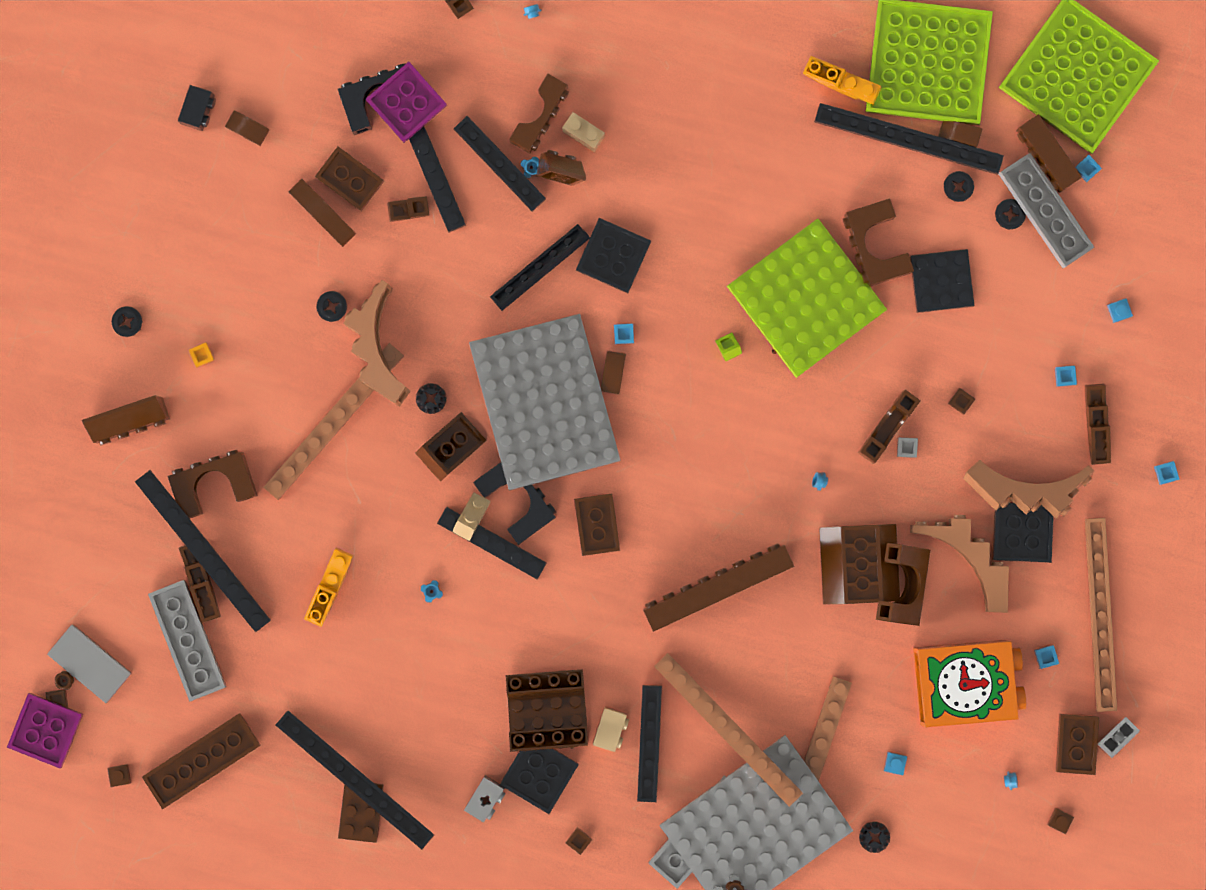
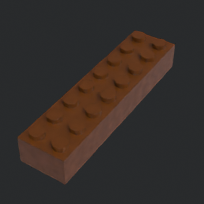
M778 543L767 548L768 552L764 554L757 552L751 555V560L747 562L742 559L732 564L734 568L729 570L726 568L720 569L715 572L716 576L712 578L705 576L697 580L699 584L695 586L688 584L680 588L681 592L675 595L671 592L662 596L664 600L658 603L656 600L645 604L646 608L643 611L653 632L795 567L785 545L780 546Z

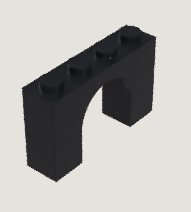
M405 63L397 65L391 71L382 70L377 73V76L371 78L370 76L362 77L359 79V82L353 84L352 82L344 83L338 89L354 135L372 130L365 109V102L369 93L380 87L402 68Z
M501 462L473 482L484 498H487L500 487L507 484ZM533 485L524 487L530 496L529 511L522 519L507 529L518 545L556 518L554 515L556 510L550 503L547 505L544 502L543 498L545 495L540 488L535 489Z

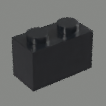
M190 85L178 122L203 131L204 127L208 126L210 120L208 116L209 111L215 106V95L210 91Z

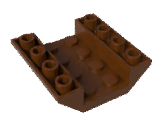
M896 524L819 528L823 605L878 603V601L893 602L900 598L898 564L884 562L887 543L897 544Z
M583 669L506 675L510 752L588 746Z

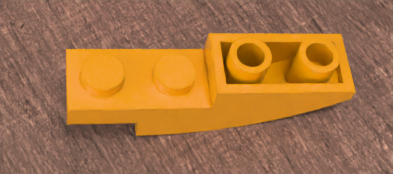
M810 56L803 71L804 75L828 88L874 105L882 88L881 85L850 74L843 68Z
M335 548L305 615V620L322 627L343 584L354 555Z

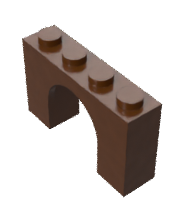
M890 198L846 212L843 223L845 228L850 231L849 241L852 248L855 247L856 249L855 259L857 265L862 267L863 272L861 276L864 284L868 283L871 287L914 272L908 253L882 260L873 257L865 246V235L869 228L893 220L896 217Z
M238 450L226 453V457H212L208 459V463H194L190 465V469H176L172 471V475L167 476L175 501L189 518L203 514L197 496V484L203 475L211 471H219L227 476L237 502L258 496L244 452H238Z
M887 543L884 562L898 564L902 567L905 573V588L901 597L895 602L878 601L876 620L920 626L931 550Z

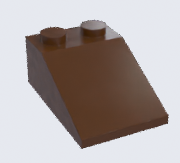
M547 150V152L541 154L536 173L537 177L570 186L586 180L582 162L577 161L576 157L570 155L565 157L558 156L559 153L552 150Z
M461 412L422 445L415 454L441 482L487 440Z

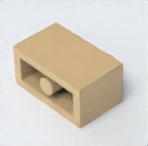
M572 112L562 127L565 134L593 152L596 151L605 137V132Z
M474 492L457 520L453 532L470 541L491 501Z
M604 707L593 745L613 752L616 751V748L620 749L623 741L620 735L622 729L626 730L629 719L626 718L627 714Z

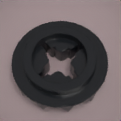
M953 172L944 181V192L954 202H963L973 194L974 182L965 172ZM964 181L961 187L963 191L958 190L954 193L953 191L956 187L954 183L959 184Z
M1015 199L1002 201L995 211L996 221L1000 227L1007 230L1020 227L1026 217V214ZM1011 207L1012 213L1018 216L1012 217L1009 222L1008 216L1002 213H1007Z
M329 291L319 297L316 308L322 319L334 322L339 321L345 316L347 303L340 293ZM328 300L333 304H338L335 307L336 314L332 310H326L329 307Z
M128 306L116 310L111 321L114 331L123 337L136 335L141 330L143 323L141 314L135 308ZM124 316L128 319L132 318L130 322L131 328L127 325H122L125 322Z
M428 383L420 387L416 393L417 406L425 413H438L446 404V393L439 385ZM426 392L430 395L436 394L434 400L437 405L432 402L424 404L428 399L425 394Z
M870 822L862 827L859 841L865 850L870 853H879L886 849L890 843V833L882 823ZM869 832L874 833L875 835L877 833H880L878 838L881 843L879 844L876 841L870 842L872 837L870 836L871 834Z

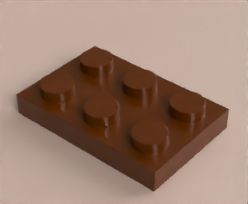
M337 146L315 176L361 212L384 182L382 178L339 146Z
M612 494L574 499L582 556L620 551Z
M1059 714L1056 772L1096 775L1098 716Z
M374 783L383 790L384 784ZM344 784L338 839L377 843L380 814Z

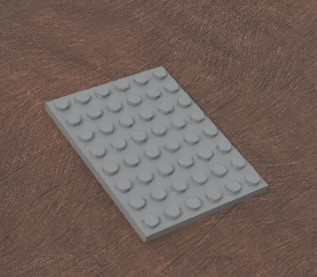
M580 314L469 342L509 491L621 461Z
M786 735L767 747L763 752L803 792L790 807L746 762L659 825L705 890H726V884L729 881L733 882V880L740 881L741 885L744 886V890H772L853 831Z

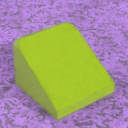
M733 333L715 340L725 361L742 354L740 345Z

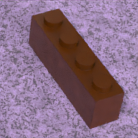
M1039 114L1016 130L1019 140L1027 145L1029 148L1028 153H1031L1034 159L1036 158L1040 168L1045 175L1047 174L1050 183L1059 193L1082 178Z

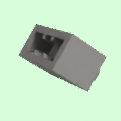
M1125 717L1098 745L1113 758L1140 730Z
M485 775L464 811L483 823L486 818L490 820L495 812L493 806L496 802L500 804L505 795L502 792L504 787ZM486 795H488L490 797L489 801L491 803L487 802L486 804H483V799L481 797L485 798Z

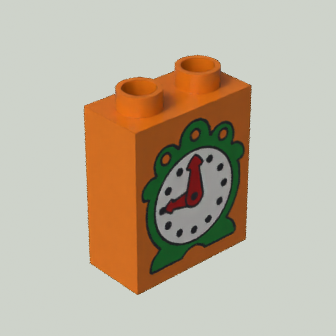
M997 640L913 648L920 725L923 727L1019 720L1018 710L1026 709L1025 689L1023 686L1016 687L1014 671H1022L1023 669L1022 653L1020 647L1012 648L1011 641Z

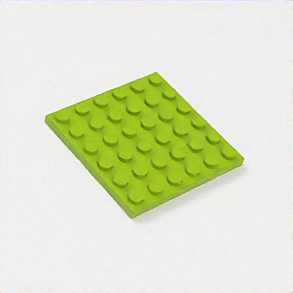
M878 0L869 81L881 85L882 88L874 105L866 102L865 112L980 125L993 11L901 0Z
M1061 0L998 88L1034 114H1039L1044 121L1092 154L1159 60L1075 0Z
M816 219L727 285V288L796 378L887 310L868 283L864 284L859 271L819 219Z

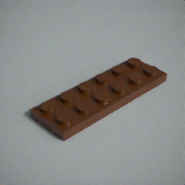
M239 713L142 776L163 810L261 746L241 713Z

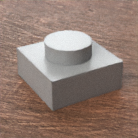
M898 437L897 457L917 458L918 438Z

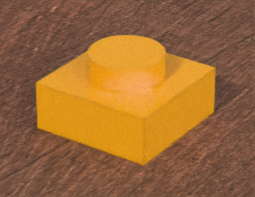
M207 342L189 349L196 368L215 360Z

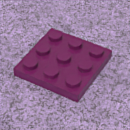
M407 62L366 98V101L403 143L409 140L447 106L444 100L410 62Z
M28 693L7 748L61 769L83 714Z

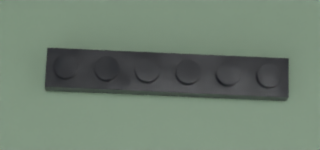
M468 116L454 128V131L531 212L546 200L539 190Z
M423 126L409 140L448 233L466 226L427 131Z
M577 224L493 293L490 298L503 311L590 239L589 235Z
M446 507L437 524L453 532L461 514ZM478 525L469 541L537 580L547 564L545 561Z
M642 685L637 802L657 803L662 686Z

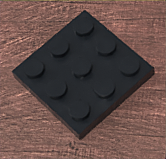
M599 218L576 271L628 294L651 244V240Z
M968 249L910 256L914 269L912 279L916 313L974 307Z
M1009 503L1005 508L1000 507L997 511L995 510L993 560L1052 563L1054 516L1042 505L1035 512L1030 511L1027 515L1015 503Z
M555 749L519 751L500 785L547 814H550L579 764Z

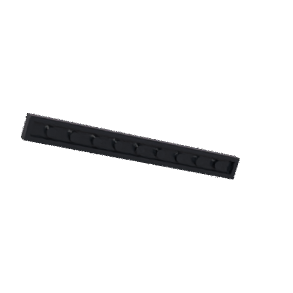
M823 103L819 104L814 121L818 124L996 175L999 174L1004 155Z
M151 469L137 479L135 483L255 633L269 623L271 619Z
M287 711L275 724L277 728L421 850L435 836L291 712Z

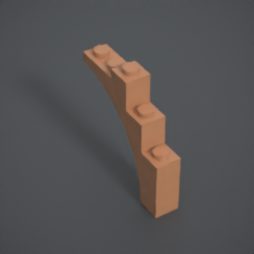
M381 280L380 283L374 286L370 298L366 299L362 304L361 311L353 308L352 311L347 313L344 324L361 336L354 341L351 352L368 363L360 371L358 379L400 407L410 393V390L399 382L390 371L380 346L379 328L381 314L385 302L393 289L388 283Z
M979 460L966 472L963 479L996 511L1000 507L1005 508L1012 501L1026 515L1030 511L1035 512L1042 505L1057 519L1060 515L1064 517L1072 509L1070 507L1073 502L1072 498L1079 492L1078 488L1081 485L1085 487L1093 479L1091 475L1094 470L1088 465L1078 474L1065 480L1033 484L1007 478Z
M954 515V518L949 519V526H946V522H935V526H928L927 522L915 521V525H910V533L923 534L939 539L952 546L965 557L980 581L984 594L985 612L1008 613L1009 566H1003V562H992V566H989L990 543L984 542L985 539L973 538V542H970L971 519H966V515Z

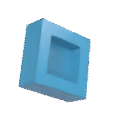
M1090 155L1085 157L1075 167L1085 182H1088L1102 169Z
M1127 298L1107 305L1113 323L1133 316Z
M633 324L614 325L615 344L634 343Z
M1075 366L1055 367L1056 387L1077 385Z
M1174 461L1154 466L1159 485L1179 480Z
M1054 645L1034 650L1039 669L1059 664Z
M887 752L883 771L903 775L907 756Z

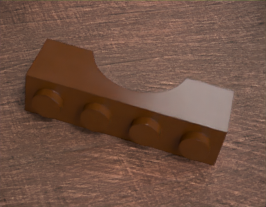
M550 74L546 75L538 89L544 101V110L541 116L531 123H519L509 139L510 143L529 154L532 150L535 151L540 144L539 137L542 133L545 135L550 126L548 124L551 117L555 118L560 109L557 106L560 101L564 102L569 94L567 84Z
M903 390L857 453L872 464L876 463L896 432L912 414L921 400L907 390Z

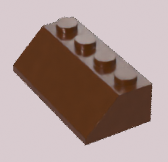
M154 395L83 419L82 423L93 443H99L102 446L111 443L110 439L116 437L123 439L129 437L131 432L141 433L147 431L148 426H162L170 418L163 397Z

